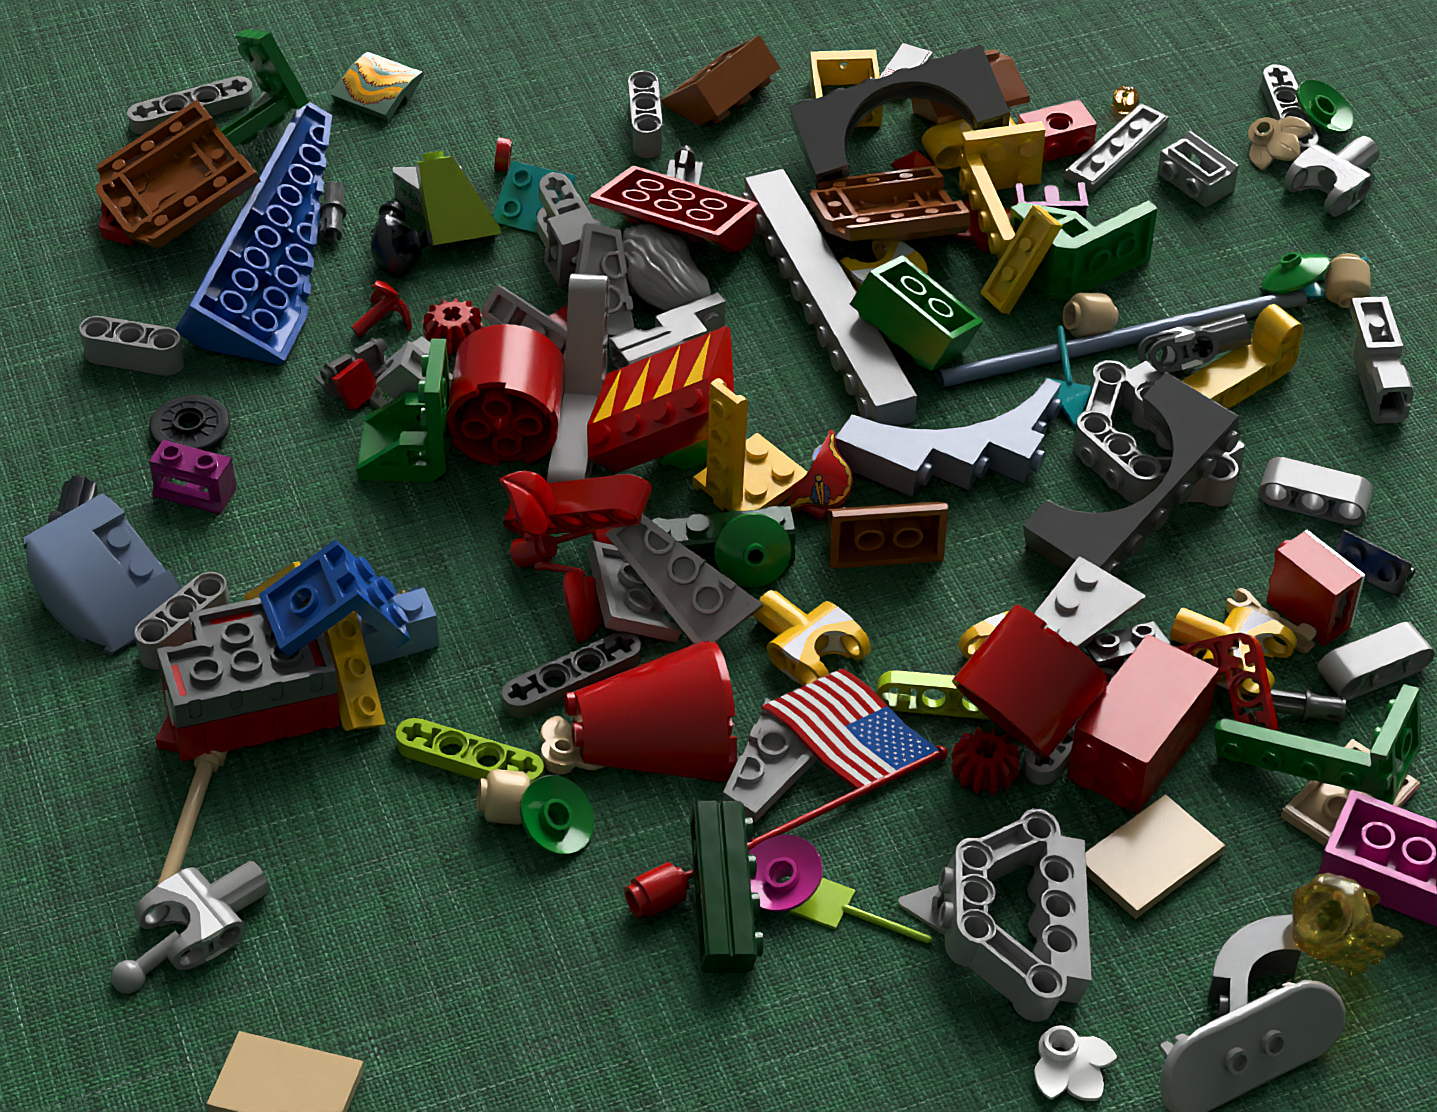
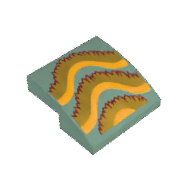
M366 52L348 68L330 95L333 101L389 122L401 101L409 102L424 74L422 71Z

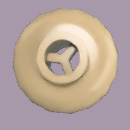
M1345 253L1334 257L1330 261V268L1324 275L1325 296L1329 301L1338 304L1342 308H1350L1352 298H1364L1370 295V267L1365 260L1355 254Z
M1077 293L1066 303L1063 309L1064 326L1075 338L1112 331L1118 322L1117 308L1110 297L1103 293Z
M491 770L486 779L480 778L477 811L483 812L484 818L490 823L522 824L520 801L524 790L530 784L528 775L522 771Z

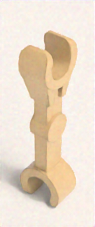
M1239 588L1235 591V600L1238 602L1231 598L1226 600V611L1229 614L1235 607L1243 606L1265 614L1290 628L1297 638V646L1295 648L1297 651L1307 653L1314 647L1315 643L1312 639L1316 636L1315 628L1305 623L1296 626L1280 617L1277 612L1261 607V604L1246 589Z

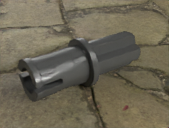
M329 181L326 184L324 203L319 208L320 216L322 217L320 237L329 243H335L337 239L341 240L342 222L347 214L346 207L343 204L344 185L341 182Z
M1271 689L1276 713L1300 716L1301 721H1306L1307 718L1337 723L1343 722L1346 711V699L1343 697L1311 694L1310 690L1307 689L1303 693Z

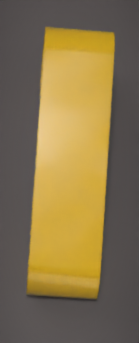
M1276 304L1269 305L1256 319L1251 345L1230 351L1186 377L1182 382L1229 409L1281 378L1293 368L1298 359L1304 327Z

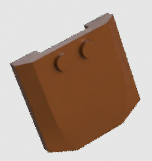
M196 100L97 164L100 183L96 184V193L131 240L160 248L261 182V180L244 156L237 152L220 131L202 104Z
M936 166L819 180L817 183L818 190H812L810 193L811 209L824 230L848 241H906L966 233L971 226L970 211L961 200L953 202L944 190V177Z

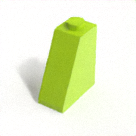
M443 151L423 153V160L416 161L415 167L426 230H431L432 245L501 234L500 226L453 156L444 157Z

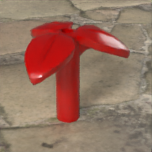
M376 280L373 285L376 289L371 296V302L376 303V305L351 326L352 331L359 338L362 337L390 311L398 312L405 322L407 331H411V316L406 304L398 298V293L391 286Z

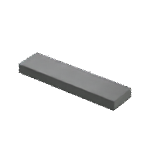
M1144 104L1138 105L1065 170L1064 179L1075 185L1077 183H1085V189L1093 193L1167 127L1169 117Z

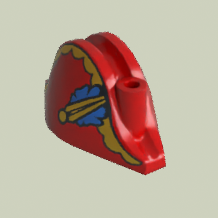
M831 429L811 468L785 505L790 506L792 514L804 511L821 521L826 513V509H838L847 501L851 493L853 483L852 471L848 463L839 454L836 447V434Z

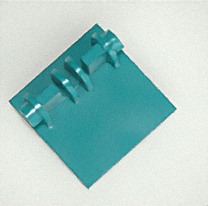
M512 161L493 214L494 219L498 225L538 234L536 230L537 214L543 208L539 199L540 180L546 174L561 173L574 186L576 175ZM550 188L549 190H554L557 196L559 197L558 202L561 201V191H556L554 188Z

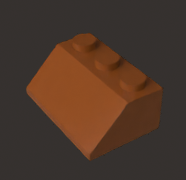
M760 35L719 55L660 101L664 107L697 125H702L710 120L716 124L731 114L728 108L732 105L737 108L751 99L750 91L755 89L757 92L772 82L770 76L779 70L780 67Z
M996 49L986 50V56L1007 106L1012 107L1029 103L1030 96L1012 57L1001 54ZM911 98L913 113L938 125L964 119L957 112L941 103L927 99Z
M928 502L826 509L825 539L830 569L944 561L948 504Z

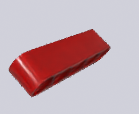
M630 474L548 483L554 497L555 509L548 516L551 520V526L547 528L545 534L639 525L652 486L643 478ZM510 502L503 525L511 532L524 536L526 532L520 526Z

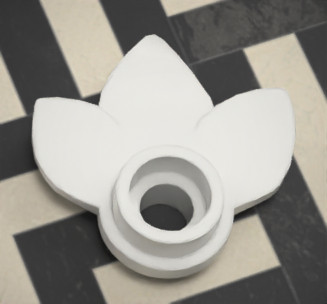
M1054 1026L1046 1031L1039 1040L1038 1052L1041 1059L1034 1069L1035 1081L1041 1093L1051 1100L1067 1090L1070 1095L1080 1100L1097 1101L1101 1099L1104 1087L1100 1068L1115 1062L1117 1056L1113 1049L1100 1038L1095 1036L1078 1037L1077 1033L1067 1026ZM1061 1047L1064 1048L1066 1052H1060L1055 1050L1054 1048Z

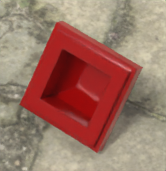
M918 150L891 163V167L895 171L935 166Z

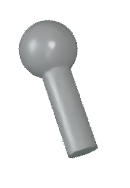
M176 930L136 961L124 960L118 963L111 973L113 987L121 993L138 991L145 983L146 974L167 959L169 948L180 938Z

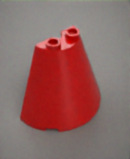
M710 640L698 642L584 688L564 694L566 716H572L574 721L571 726L572 743L574 747H580L583 763L728 782L737 763V737L731 736L733 730L731 716L736 715L730 677L719 646L715 642H710Z

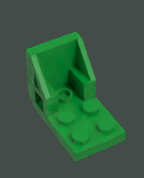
M1149 200L1128 209L1126 212L1108 221L1100 223L1096 227H1093L1075 211L1037 205L1041 206L1063 225L1030 279V282L1050 299L1070 301L1077 293H1086L1150 261L1158 208ZM1021 202L1011 207L1010 223L1015 234L1032 205L1036 204Z
M431 339L429 354L422 355V377H426L425 381H419L418 392H405L365 416L357 466L358 480L433 482L446 473L451 432L446 421L450 396L446 339Z

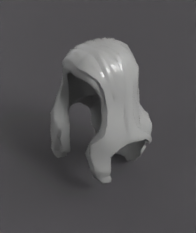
M652 223L626 228L623 233L622 242L625 260L629 265L625 274L627 287L640 302L667 312L711 295L708 278L698 270L691 258L687 244L679 235L662 231L660 226Z

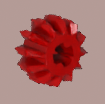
M457 297L452 302L441 299L440 305H430L428 313L424 314L423 331L425 339L431 342V339H446L449 356L457 352L459 345L468 335L483 328L482 315L479 308L473 307L470 300L460 303Z
M977 727L974 735L963 732L960 742L955 743V747L952 749L951 759L953 761L951 770L953 777L959 778L961 788L973 786L975 795L981 790H987L994 796L997 788L1008 791L1012 780H1016V776L1019 774L1020 764L1018 762L1020 752L1018 746L1012 745L1010 734L999 737L996 728L990 733H984Z

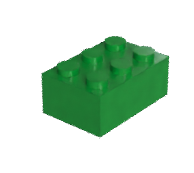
M903 255L871 270L850 302V305L858 311L859 316L863 320L878 327L885 333L886 338L891 343L901 346L912 355L913 360L919 366L930 371L963 354L984 322Z

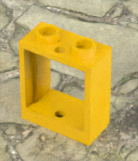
M876 50L810 52L809 79L812 99L823 96L821 86L855 85L869 78H880ZM843 62H846V63H847V64L844 65V66L840 65V64L843 63ZM883 105L868 113L856 127L882 126Z

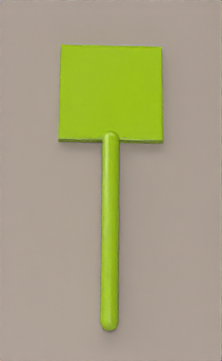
M822 878L817 891L807 902L795 909L789 910V913L834 930L837 929L844 913L924 943L932 942L930 935L849 906L856 890Z

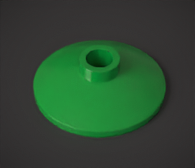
M1314 79L1305 80L1298 86L1296 97L1299 106L1314 125L1336 134L1345 133L1351 128L1353 124L1351 108L1342 95L1334 88Z
M1299 252L1288 253L1281 257L1280 263L1264 276L1262 286L1270 294H1285L1300 290L1322 278L1330 268V260L1326 255L1320 253L1301 255Z
M747 513L732 519L722 528L715 542V560L720 572L736 583V585L747 588L761 587L773 582L784 572L791 557V542L786 530L776 519L765 514ZM757 549L762 552L757 560H750L748 558L752 550Z
M547 775L534 780L524 790L520 801V817L526 833L538 847L551 854L570 855L582 849L589 842L594 830V813L589 799L579 786L567 778ZM548 815L553 819L554 824L551 822Z

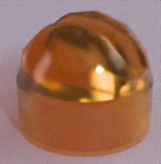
M1122 85L1115 90L1112 107L1117 112L1129 114L1139 105V93L1135 87L1132 86L1130 88Z

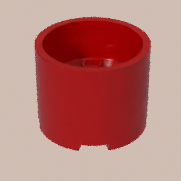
M491 325L478 329L468 335L461 342L456 352L446 415L447 425L452 434L454 445L469 457L496 466L499 465V461L523 459L528 464L546 455L552 449L557 439L562 403L565 360L559 348L545 335L518 325Z
M1015 604L951 681L975 707L1002 730L1010 734L1011 737L1033 753L1048 759L1109 683L1105 681L1107 678L1105 673L1071 641L1067 642L1051 628L1047 627L1045 629L1044 627L1047 623L1026 608Z

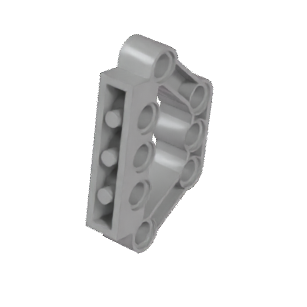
M1105 360L1099 362L1093 369L1089 402L1086 411L1078 416L1076 423L1074 452L1087 467H1091L1101 476L1110 488L1115 489L1126 500L1135 504L1151 494L1160 485L1168 473L1172 457H1153L1142 454L1136 449V441L1132 436L1117 432L1112 428L1117 409L1123 406L1131 413V420L1136 426L1152 431L1155 434L1156 443L1163 449L1172 451L1159 429L1144 418L1143 396L1161 378L1162 374L1155 370L1147 361L1129 369L1120 362ZM1240 440L1231 452H1225L1217 460L1213 472L1207 478H1201L1195 484L1186 502H1204L1211 506H1224L1232 501L1245 450V445Z
M1042 809L1027 810L1019 821L979 839L966 838L957 845L947 867L942 868L938 884L939 892L944 893V902L939 913V926L945 928V949L948 956L957 964L971 968L1013 1002V1006L1018 1014L1027 1020L1039 1022L1048 1019L1059 1001L1078 1004L1091 982L1085 840L1061 836L1059 822L1052 814ZM1026 865L1034 866V874L1027 887L1028 896L1035 903V909L1028 922L1030 932L1037 939L1032 952L996 925L993 918L988 914L996 894L991 881Z

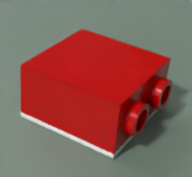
M1308 530L1291 541L1285 540L1282 542L1274 554L1275 563L1269 578L1270 586L1266 602L1295 625L1299 626L1305 623L1315 628L1316 636L1313 639L1324 647L1353 626L1365 574Z

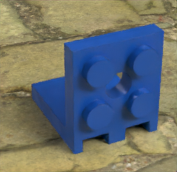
M336 539L259 594L278 646L289 657L353 611L359 614L397 648L411 640L404 625L408 622V618L393 599L396 595L393 585L383 575L378 578L364 557L356 558ZM312 596V597H311V600H310V602L307 604V606H305L304 608L300 609L302 603H303L308 597Z

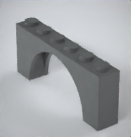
M983 46L965 47L958 50L955 54L943 58H931L924 62V64L909 69L900 68L890 75L878 79L869 78L859 85L847 89H835L828 95L816 99H804L791 106L792 126L816 189L818 190L817 183L819 180L849 177L846 149L854 129L868 113L891 101L919 98L941 103L963 117L973 131L1009 126L1010 111Z
M1165 372L1143 396L1144 418L1150 421L1164 435L1173 453L1168 473L1160 485L1141 501L1126 508L1110 512L1088 513L1074 511L1046 500L1023 524L1026 546L1066 572L1080 556L1112 576L1117 577L1122 564L1130 556L1134 557L1141 551L1145 544V539L1154 529L1159 530L1168 520L1169 513L1178 503L1183 504L1186 502L1195 484L1201 478H1207L1213 472L1217 460L1225 452L1229 453L1235 448L1240 439L1238 415Z

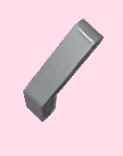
M571 274L564 396L560 411L558 435L553 445L548 468L547 483L591 478L594 462L588 459L587 424L606 377L610 293L609 276Z

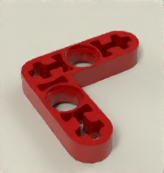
M1238 632L1176 647L1194 657L1202 649H1209L1212 652L1214 659L1212 666L1219 669L1218 676L1226 675L1235 721L1255 726L1254 714L1245 713L1244 708L1263 706V711H1255L1258 723L1265 724L1267 729L1278 731L1263 650L1260 642L1254 636ZM1239 641L1244 645L1250 646V652L1244 654L1246 666H1255V672H1241L1237 674V669H1244L1242 658L1234 656V650L1239 648ZM1247 679H1254L1259 685V694L1252 701H1245L1240 694L1241 685Z

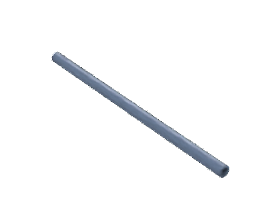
M1302 288L1290 293L1267 295L1066 341L1068 357L1071 359L1140 343L1150 335L1180 326L1189 325L1197 327L1239 314H1244L1245 318L1259 316L1266 307L1272 304H1276L1283 310L1303 306L1307 303L1306 292ZM1059 343L938 370V380L940 386L944 388L1062 361Z

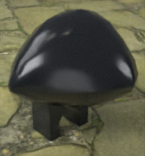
M384 214L376 222L370 242L371 254L375 263L384 272L395 278L408 274L419 260L423 248L433 244L431 230L418 233L417 230H412L399 218L389 214Z

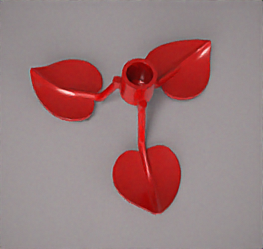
M519 471L500 478L499 481L510 498L514 514L520 526L526 532L524 537L513 540L510 551L513 562L521 569L535 566L536 571L551 570L567 573L563 581V591L577 643L586 641L604 621L597 595L595 578L592 576L584 577V572L580 568L547 562H550L556 555L557 544L592 533L594 541L614 545L605 534L611 528L571 532L553 538V536L545 534L547 528L551 526V520L548 516L555 509L554 497L546 480L539 474L530 471Z

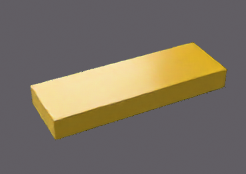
M1032 205L980 294L1001 313L1010 314L1063 225L1041 206Z

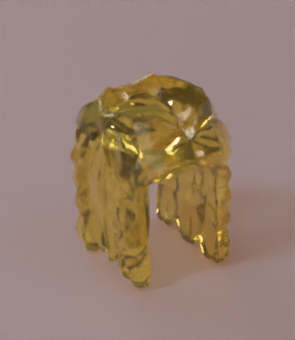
M1320 874L1305 886L1297 889L1291 897L1293 905L1292 938L1297 946L1313 958L1323 962L1329 961L1333 966L1336 965L1339 969L1349 972L1352 976L1365 974L1368 971V962L1374 966L1380 964V961L1385 959V948L1393 949L1398 942H1402L1404 939L1400 931L1390 929L1389 926H1382L1381 923L1373 922L1370 907H1374L1380 902L1381 897L1378 893L1363 888L1355 880L1345 878L1343 875Z

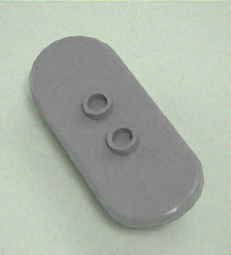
M1302 980L1297 984L1287 982L1282 984L1281 989L1276 990L1274 988L1268 991L1267 995L1207 1023L1190 1036L1183 1033L1176 1036L1175 1045L1169 1041L1161 1043V1052L1166 1058L1160 1078L1161 1097L1165 1107L1170 1112H1209L1322 1056L1334 1046L1342 1034L1346 1022V1009L1341 997L1332 987L1319 981Z

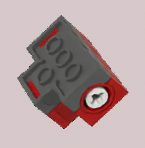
M260 598L189 612L192 641L183 643L180 646H168L157 649L164 706L181 761L195 759V757L204 753L211 754L210 751L222 753L246 745L249 747L275 741V739L289 738L315 732L323 728L329 729L340 726L337 674L323 633L290 657L287 656L278 646Z

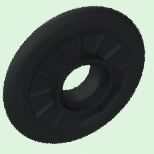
M184 395L173 398L158 407L149 422V433L157 446L163 440L204 451L218 445L225 438L230 428V417L226 408L217 400L203 395ZM186 421H196L199 423L193 428L181 427V424Z

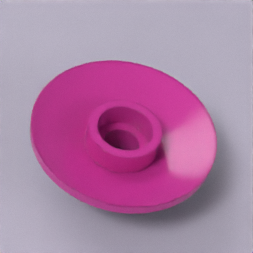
M795 835L773 836L757 844L748 853L755 854L757 872L755 880H751V892L759 893L760 909L785 912L795 909L807 902L817 891L821 883L823 865L820 855L810 842ZM791 876L788 881L779 883L783 877Z

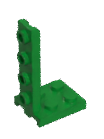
M245 29L235 35L240 44L238 46L240 55L247 63H251L256 72V75H254L256 83L262 91L268 93L270 98L220 130L233 147L238 144L245 145L252 142L258 137V131L266 126L273 127L285 119V113L293 108L301 109L310 103L270 32Z
M1403 684L1397 699L1389 701L1386 709L1385 723L1382 728L1377 727L1375 729L1370 753L1238 721L1221 719L1214 728L1217 757L1302 777L1311 781L1343 787L1347 790L1371 794L1373 798L1393 805L1421 747L1420 688Z

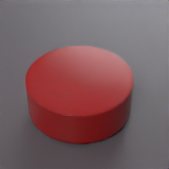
M498 137L494 171L507 172L509 170L512 152V141L509 138Z

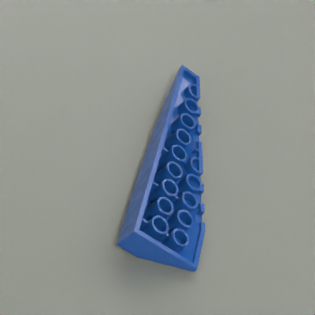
M311 102L301 109H296L259 175L261 182L253 186L178 322L175 330L179 332L180 336L205 350L279 365L284 363L308 315V306L306 304L311 290L309 280L310 272L314 266V258L312 256L313 248L317 242L320 218L319 208L321 205L319 200L324 186L322 176L327 162L325 152L329 145L331 114Z

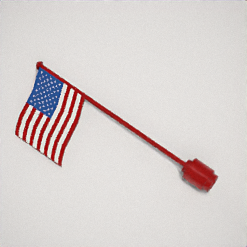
M843 668L762 705V710L786 725L825 767L856 790L753 839L752 842H747L748 851L765 839L782 835L937 759L944 761L948 756L947 749L941 745L935 747L904 724L868 685ZM666 862L633 878L631 884L624 888V896L628 907L637 918L644 915L652 917L685 901L687 898L686 890L689 889L688 880L694 877V871L691 869L684 872L679 866L674 867L671 863Z

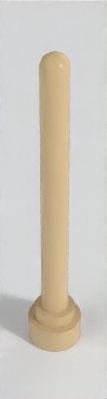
M210 751L211 754L204 753L193 759L196 771L157 886L180 871L212 772H217L218 767L224 765L228 751L222 753Z

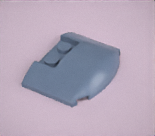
M102 493L25 536L24 549L26 548L29 577L39 598L48 611L76 638L84 643L88 639L106 646L103 649V653L113 656L136 642L134 630L138 623L177 593L181 587L169 569L165 570L125 519V512Z

